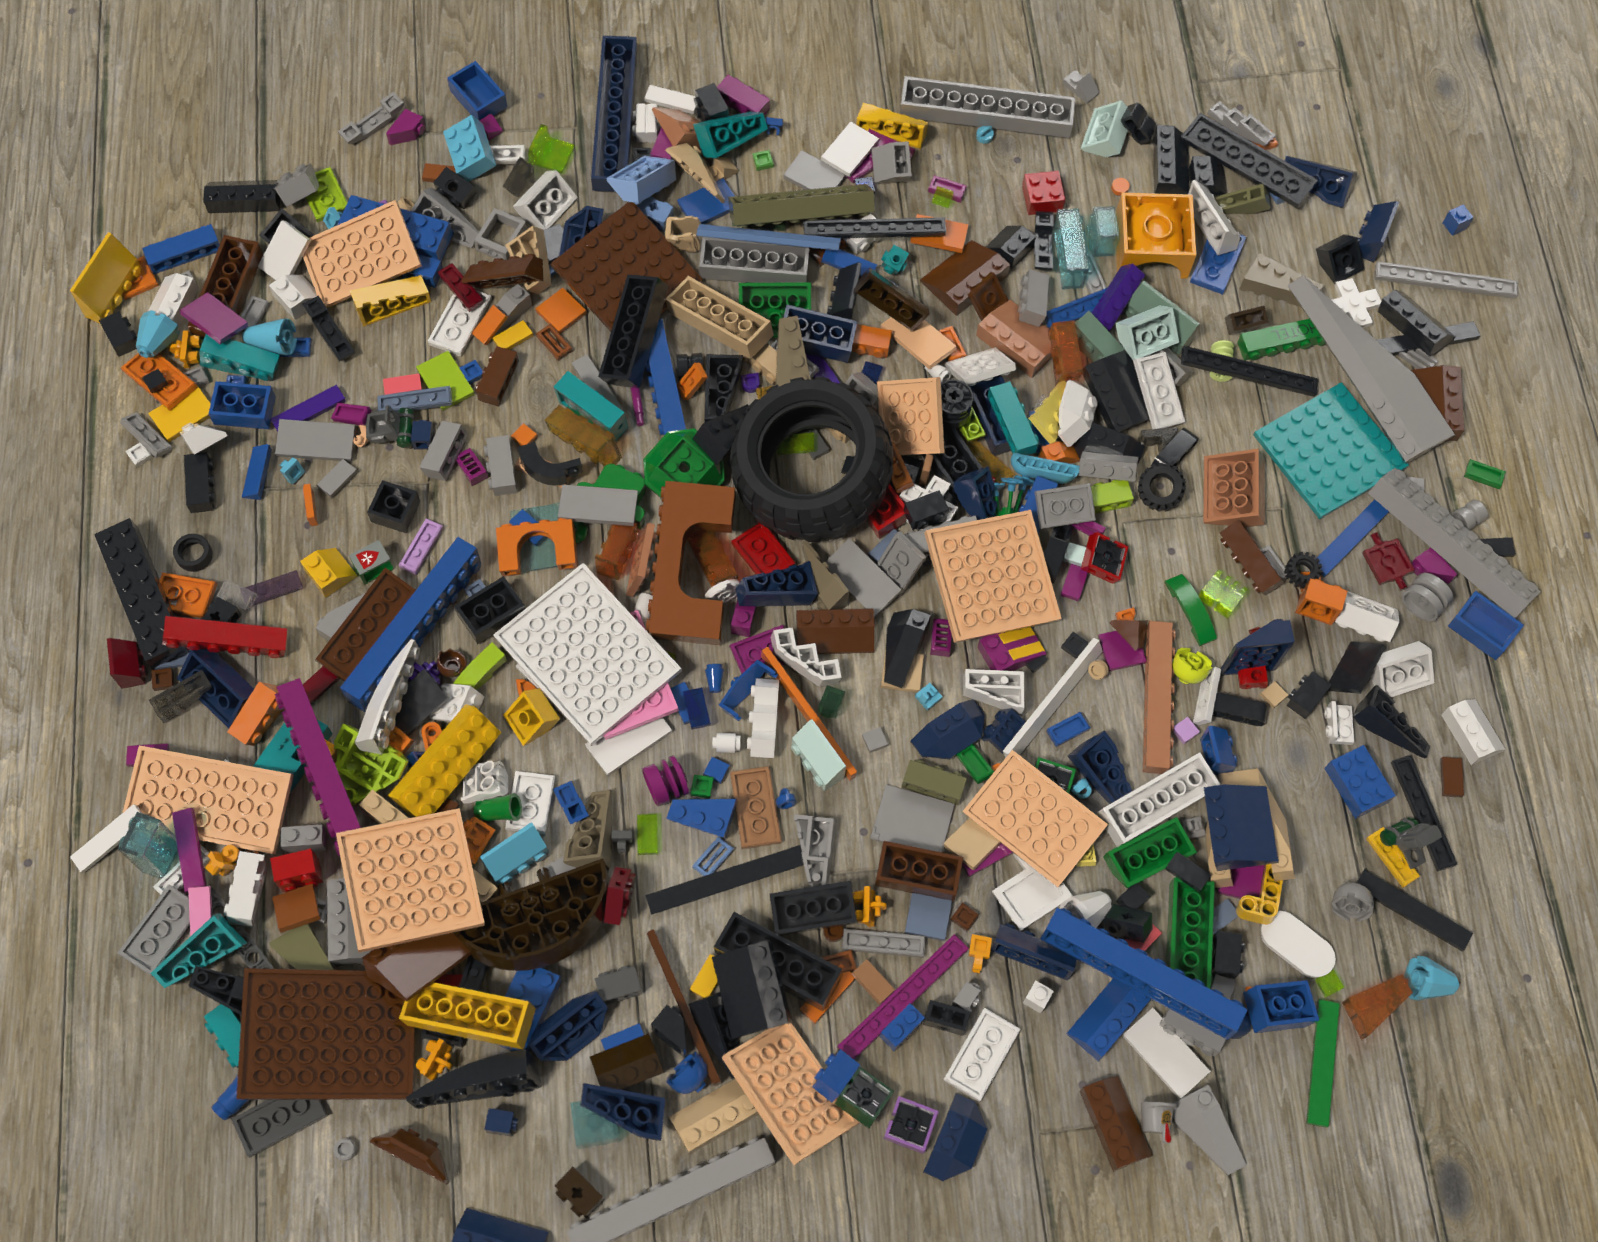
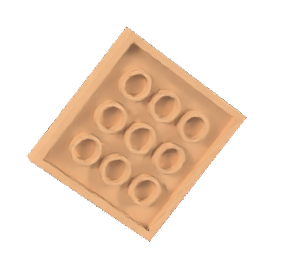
M940 377L878 381L879 415L885 422L891 442H895L900 455L944 453Z

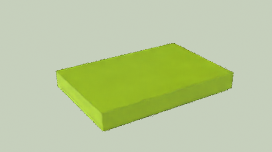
M331 167L315 172L319 188L317 191L306 196L317 223L323 221L328 208L335 207L337 212L343 213L347 205V200Z
M449 351L416 366L428 389L444 386L451 387L452 405L440 407L442 411L475 395Z

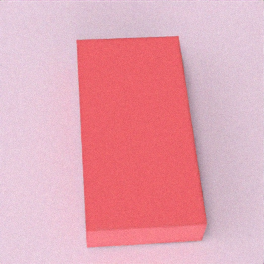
M419 373L383 379L385 395L422 390Z

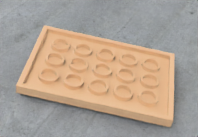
M396 200L310 237L311 242L303 255L317 296L319 295L326 308L351 298L349 290L382 284L422 267Z
M1013 750L963 810L966 816L998 839L1000 843L1057 888L1108 826L1106 822Z
M792 1023L765 1030L722 1057L793 1165L798 1164L860 1123L834 1104L837 1098L831 1103L812 1087L816 1082L814 1076L822 1066Z

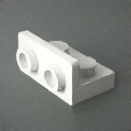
M1331 701L1324 710V716L1328 722L1325 734L1329 738V744L1352 745L1354 743L1352 706L1336 705V701Z

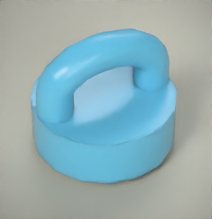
M982 126L976 133V139L983 144L990 143L994 136L992 126Z
M1082 778L1071 787L1070 791L1078 798L1085 799L1091 795L1092 788L1087 779ZM1084 788H1086V789H1087V792L1084 793V794H1081L1080 791H1082Z

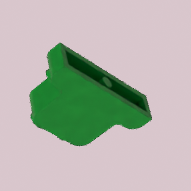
M607 464L594 484L587 482L577 484V486L638 490L633 527L642 529L645 523V510L638 505L646 492L645 480L641 474L637 472L632 473L622 465Z

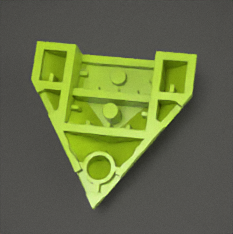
M343 724L334 740V749H337V761H335V764L353 807L363 801L372 789L378 792L399 780L408 760L402 752L390 745L384 749L383 755L359 750L355 744L359 729Z

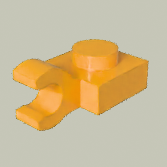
M971 935L968 956L974 957L972 972L980 973L983 959H989L991 937Z

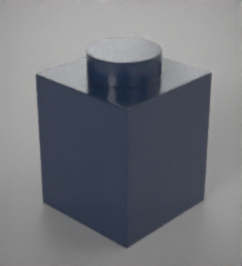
M413 421L411 436L413 448L415 450H428L434 438L432 421Z
M489 1108L484 1127L486 1133L512 1137L513 1131L516 1132L518 1126V1119H516L515 1113Z

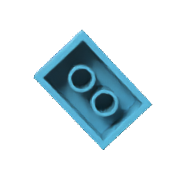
M473 115L443 131L456 173L467 182L497 166L484 126Z

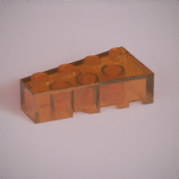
M698 531L687 540L711 588L726 580H739L738 574L725 554L721 542L715 536L716 533L714 531Z

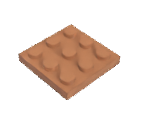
M647 523L636 543L626 596L633 597L636 591L639 592L645 578L649 575L650 567L647 565L651 561L653 555L651 546L655 542L657 532H654L655 524Z

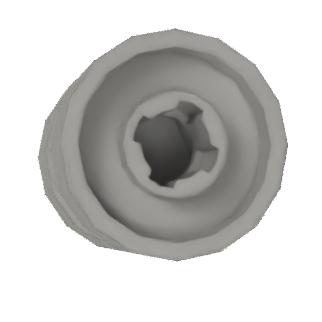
M1474 499L1452 512L1451 516L1460 520L1464 527L1470 531L1476 525L1487 520L1488 512L1480 501Z

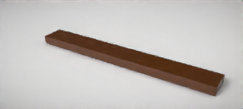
M654 929L648 931L647 936L678 1007L683 1013L682 1016L700 1057L706 1063L710 1080L713 1086L716 1087L721 1084L719 1076Z

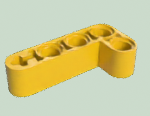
M1271 864L1264 865L1259 898L1246 895L1240 899L1236 908V914L1239 918L1264 925L1273 922L1279 908L1283 880L1274 881V878L1269 875L1273 874ZM1266 892H1271L1274 896H1268ZM1242 905L1249 906L1251 910L1244 909ZM1263 910H1268L1271 915L1265 914Z

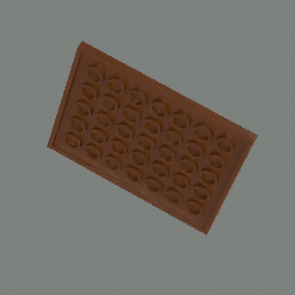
M244 968L236 1100H406V1097L413 1093L415 1027L407 1026L399 1019L405 1000L367 977L366 971Z

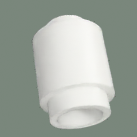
M717 733V737H713L712 749H716V753H735V751H740V735H736V733Z

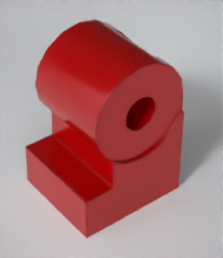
M1266 666L1246 668L1237 672L1241 689L1257 687L1264 689L1268 686Z

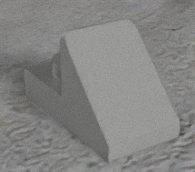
M1074 70L1063 79V84L1086 104L1099 95L1090 72L1082 76Z

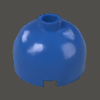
M694 1052V1056L689 1054L674 1068L675 1074L673 1077L669 1074L666 1079V1083L678 1093L690 1094L694 1091L698 1093L706 1085L704 1082L708 1071L706 1063L697 1052Z

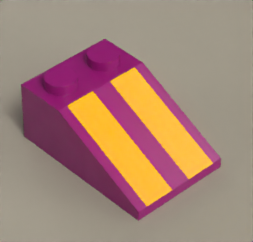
M1031 627L985 636L979 639L977 647L990 670L1015 671L1025 666L1026 663L1047 655Z

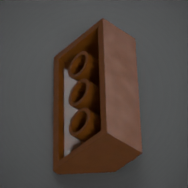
M526 254L523 258L511 256L508 260L497 258L493 259V262L478 261V264L470 265L462 278V283L479 289L544 281L543 259L536 257L535 254Z
M874 609L796 610L797 646L815 643L817 654L874 653Z
M1118 1076L1097 1081L1084 1086L1079 1091L1113 1172L1152 1157Z

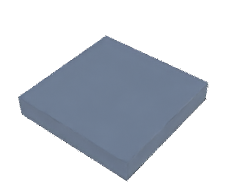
M912 893L905 933L945 941L952 901Z

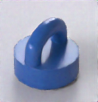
M783 788L779 793V797L775 800L779 809H788L796 804L794 794H790L787 788Z

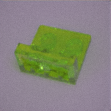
M541 124L528 149L529 162L532 165L551 171L557 170L558 173L562 174L575 148L574 144L550 137L548 126Z

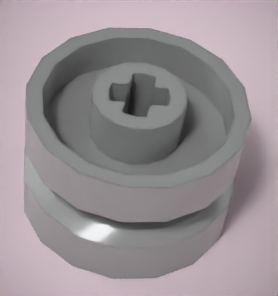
M1429 573L1419 574L1412 582V585H1409L1402 594V601L1406 608L1416 617L1429 622L1435 621L1453 600L1452 591L1447 584Z

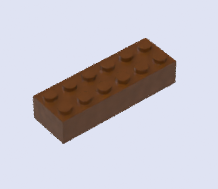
M224 235L199 297L208 292L239 315L263 256L259 242ZM189 321L187 326L191 334L204 339L206 333Z

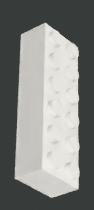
M1198 753L1109 804L1096 814L1108 824L1105 829L1116 847L1204 798V787L1217 786L1220 783L1201 753Z

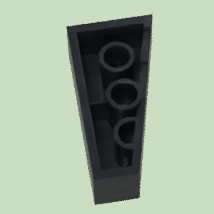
M706 354V375L708 378L705 383L704 423L729 412L743 368V355Z
M748 404L703 423L692 438L716 465L731 451L736 426L739 420L743 419L747 414Z

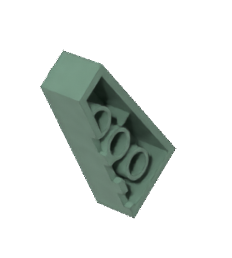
M1090 311L1085 313L1063 335L1065 339L1093 362L1125 350Z

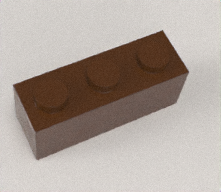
M496 346L494 352L490 353L489 364L487 367H484L481 382H478L475 387V393H477L479 401L499 407L519 362L517 352Z

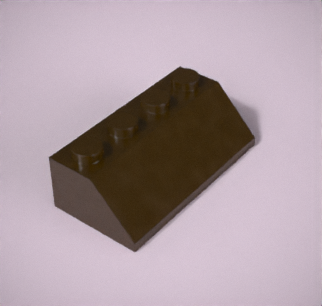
M870 267L861 276L853 290L912 332L929 315V308L923 305L922 302L914 299L906 291L901 290L893 282L887 280Z

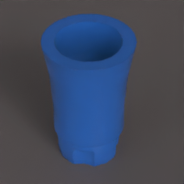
M238 1074L228 1088L217 1098L218 1101L211 1107L224 1121L229 1119L232 1114H235L249 1101L236 1100Z

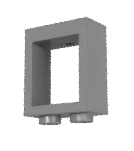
M494 208L474 240L476 251L495 259L508 260L511 256L506 246L504 247L492 242L487 237L498 221L516 229L509 239V243L527 230L526 221L520 217H514L504 210Z

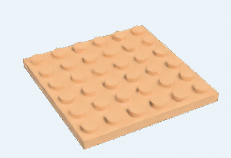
M1031 510L930 529L924 532L954 643L1062 619Z
M460 808L336 833L358 953L484 926Z

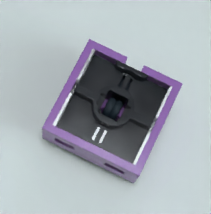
M898 1096L892 1112V1116L895 1117L889 1121L883 1139L924 1154L938 1111Z

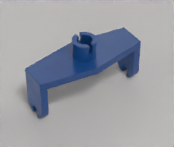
M755 661L739 677L733 678L735 681H731V687L719 703V706L729 716L740 721L742 718L733 709L751 693V685H755L756 678L760 679L765 672L776 679L778 674L761 661Z

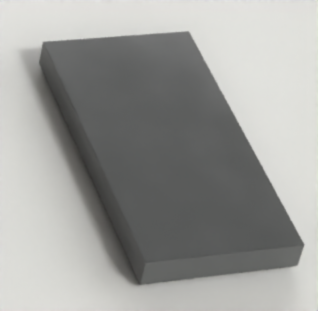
M266 1100L231 1120L248 1158H251L328 1117V1114L321 1100Z

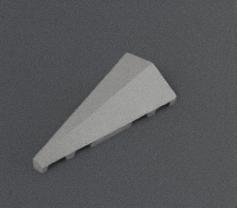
M794 815L809 886L829 884L837 820L834 818Z

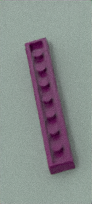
M954 934L856 1027L837 1048L855 1060L909 1003L913 1004L969 948Z

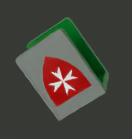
M379 540L349 555L364 585L377 579L384 568H387L389 571L394 570L390 558Z

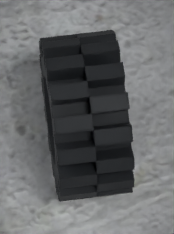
M1303 552L1295 553L1285 566L1284 574H1286V579L1290 578L1289 583L1292 584L1294 582V587L1297 588L1300 585V589H1304L1310 578L1318 579L1322 573V564H1318L1320 560L1318 558L1315 560L1314 554L1310 557L1309 552H1306L1305 555H1303ZM1304 565L1310 570V574L1307 576L1302 575L1297 571L1296 567Z

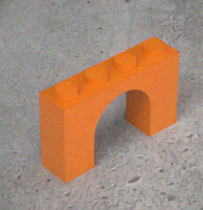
M560 518L558 521L540 520L539 523L533 524L531 522H522L520 525L515 526L504 524L496 528L499 572L502 577L521 575L520 551L523 544L533 536H544L554 542L556 565L559 570L578 567L575 526L572 519Z

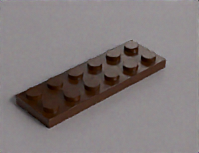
M384 568L316 657L315 661L345 682L416 590L387 568Z

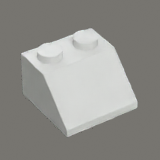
M283 275L269 285L273 297L294 320L306 313L303 303L317 296L315 288L303 275Z
M193 423L183 426L181 428L183 431L179 432L193 454L228 436L223 430L200 424L193 425Z

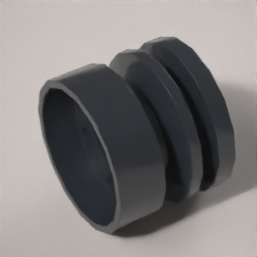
M957 379L944 381L941 383L943 427L956 429L963 426L970 417L973 392L963 381Z

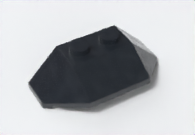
M1092 423L1090 430L1073 444L1079 458H1081L1082 452L1138 457V464L1145 449L1143 444L1131 436L1096 423Z

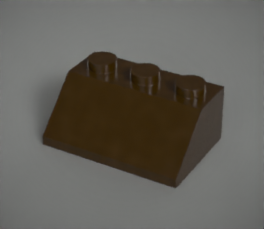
M649 1033L590 1056L599 1085L603 1087L623 1090L664 1073Z

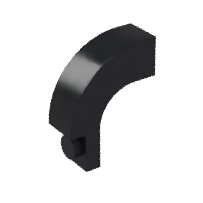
M535 442L517 447L524 470L533 479L543 484L565 485L567 484L566 477H575L583 473L580 458L557 464L549 463L539 455Z

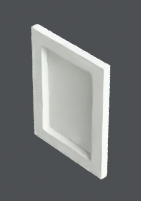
M1031 866L992 891L1019 931L1030 926L1072 896L1063 882L1057 888Z

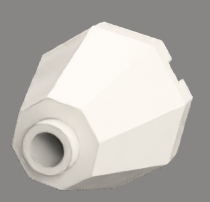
M1097 891L1070 896L1059 907L1060 909L1064 908L1070 911L1072 916L1078 919L1082 918L1089 921L1092 927L1097 928L1112 907V901L1109 895Z

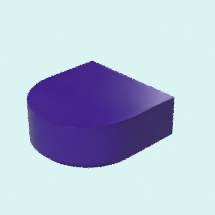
M758 373L740 375L744 391L754 393L759 389L760 379Z

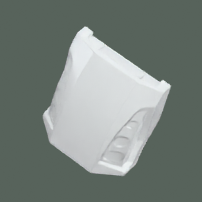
M487 761L475 764L463 778V797L461 801L466 804L495 798L500 795L505 796L508 793V775L504 764L501 761Z

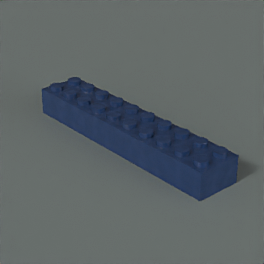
M602 35L591 172L592 191L616 192L607 182V177L630 164L638 52L637 37Z

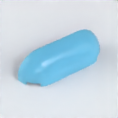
M1013 453L1011 457L1013 469L1024 477L1036 479V476H1040L1059 484H1065L1074 480L1079 474L1080 466L1019 453Z

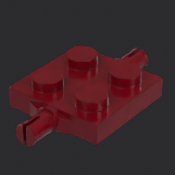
M1378 532L1371 534L1370 537L1375 545L1364 550L1362 554L1378 584L1382 585L1395 581L1400 591L1406 589L1407 586L1403 577L1412 574L1415 569L1398 538L1391 541H1382Z

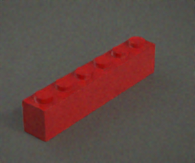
M165 616L162 645H166L169 648L187 647L189 650L208 649L210 652L228 651L230 654L248 653L250 656L268 655L270 658L284 657L286 651L287 628Z

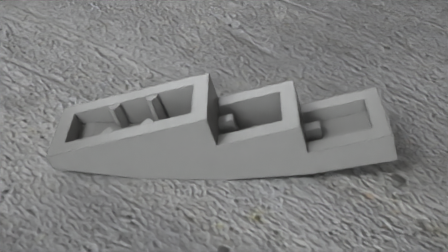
M1220 101L1210 108L1207 113L1221 125L1257 144L1265 146L1276 136L1251 114L1246 117L1235 107L1230 110Z

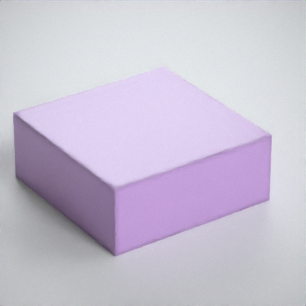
M1188 717L1173 728V733L1183 745L1200 733Z

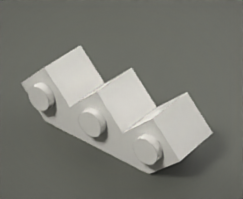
M793 628L773 630L771 642L774 656L819 687L839 683L842 677L838 659L819 662L815 643L796 646Z
M756 678L755 685H751V697H754V710L749 712V723H753L752 737L747 739V749H751L750 757L774 758L779 680Z

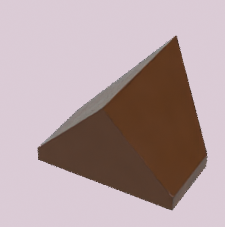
M1111 620L1109 622L1135 651L1143 648L1148 620Z

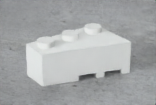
M239 851L237 866L234 870L233 885L231 884L229 889V904L226 903L224 909V916H226L229 924L253 927L267 872L264 855Z

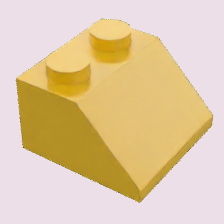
M336 548L316 550L300 561L304 571L325 598L358 577Z
M540 688L523 691L503 714L523 746L550 731L560 720Z

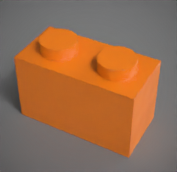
M857 324L852 352L860 355H873L877 358H887L892 330Z

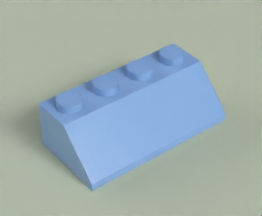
M644 156L607 177V182L623 201L640 204L646 198H650L651 195L660 192L661 189L668 187L676 181L675 160Z

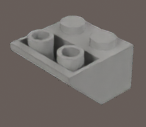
M909 141L891 142L871 149L874 184L909 182L912 176Z
M303 163L296 167L293 173L287 172L280 176L281 179L277 181L278 184L275 190L286 207L317 191L319 183L311 163L306 166Z

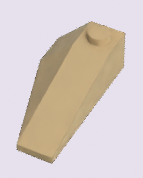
M684 143L668 147L665 150L683 170L721 203L725 202L705 160L700 155L702 152L695 145L691 147L689 144Z

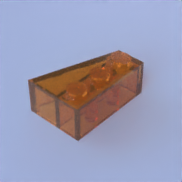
M1074 320L1054 322L1048 330L1049 341L1051 340L1055 386L1064 380L1066 383L1068 380L1079 381L1083 374V367Z
M634 523V526L611 525L607 533L608 538L601 545V548H603L601 555L596 554L595 556L597 574L618 581L620 576L624 575L627 564H625L627 558L630 559L633 553L632 545L638 541L640 535L637 523Z

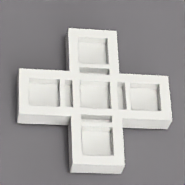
M1353 278L1336 282L1334 287L1339 298L1332 299V301L1362 328L1371 326L1373 322L1367 310L1379 308L1381 303L1376 289L1359 293Z
M934 475L926 489L914 484L915 486L902 491L899 497L904 502H909L940 490L944 498L951 484ZM946 500L949 512L947 518L942 522L951 521L958 511L957 506Z

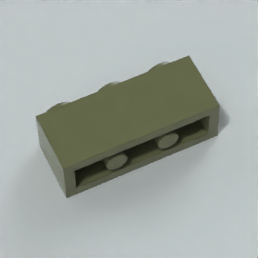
M910 760L903 779L902 788L954 803L958 806L967 778L957 772H946L939 766L931 767L925 765V762L921 760Z

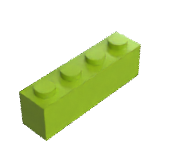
M1115 479L1109 483L1103 484L1100 482L1091 486L1095 514L1127 508L1133 502L1134 498L1129 482L1126 480Z

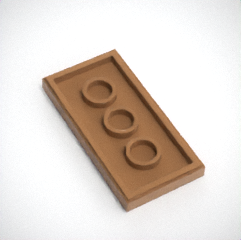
M769 766L730 772L734 799L738 800L736 815L741 848L748 849L781 844Z

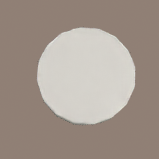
M730 579L718 583L707 591L705 599L723 601V603L732 600L737 596L735 589L740 583L739 580Z

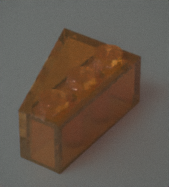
M1401 974L1347 998L1342 1004L1360 1039L1363 1040L1413 992L1405 977Z

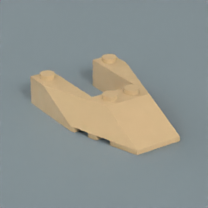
M1259 769L1219 773L1217 780L1220 785L1267 787L1279 863L1271 864L1274 881L1295 879L1287 822ZM1207 822L1206 842L1211 882H1215L1214 888L1233 886L1231 869L1216 870L1209 822Z

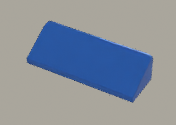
M269 444L253 447L242 498L261 500L272 453Z

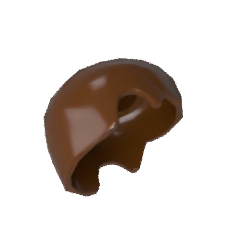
M451 648L445 652L440 651L436 661L438 671L446 677L459 676L467 666L465 656Z

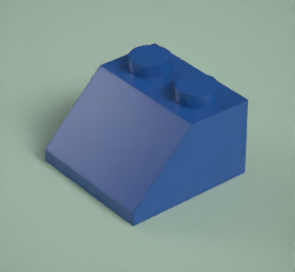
M1208 726L1200 738L1206 763L1214 775L1232 772L1237 766L1236 755L1232 753V737L1228 736L1226 729Z

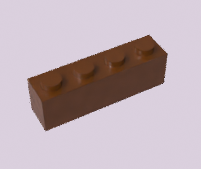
M1239 520L1220 532L1223 537L1220 539L1226 548L1230 547L1233 551L1231 556L1235 562H1240L1243 565L1242 572L1247 578L1251 577L1255 582L1252 586L1258 594L1262 592L1266 596L1284 583Z

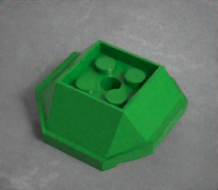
M695 428L668 431L644 457L645 485L659 498H661V488L665 486L666 481L721 486L724 482L723 459L716 465L692 439L697 433ZM686 464L689 467V471L681 472L679 466Z

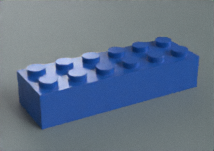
M351 195L337 225L385 204ZM400 209L417 253L442 261L454 234L450 223Z

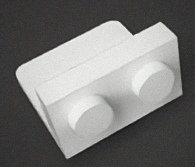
M444 683L441 688L450 699L430 719L451 722L465 704L474 706L479 710L485 696L468 685Z

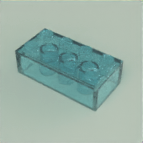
M1079 208L1058 209L1053 226L1062 289L1084 288L1085 281H1088V271H1091V262L1087 260L1088 246L1084 242L1086 240V232L1082 230L1083 216L1080 215Z
M136 812L135 817H132L129 821V829L126 835L119 842L118 850L142 873L162 879L168 873L178 852L176 836L160 819Z

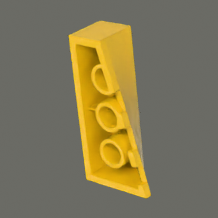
M863 103L856 120V125L867 132L871 129L898 142L909 141V146L921 149L929 124L923 120L911 118L907 115Z

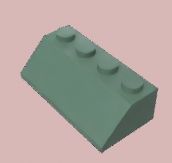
M1143 280L1126 304L1124 313L1129 318L1159 305L1172 307L1179 343L1168 348L1177 355H1180L1183 346H1189L1193 342L1200 323Z

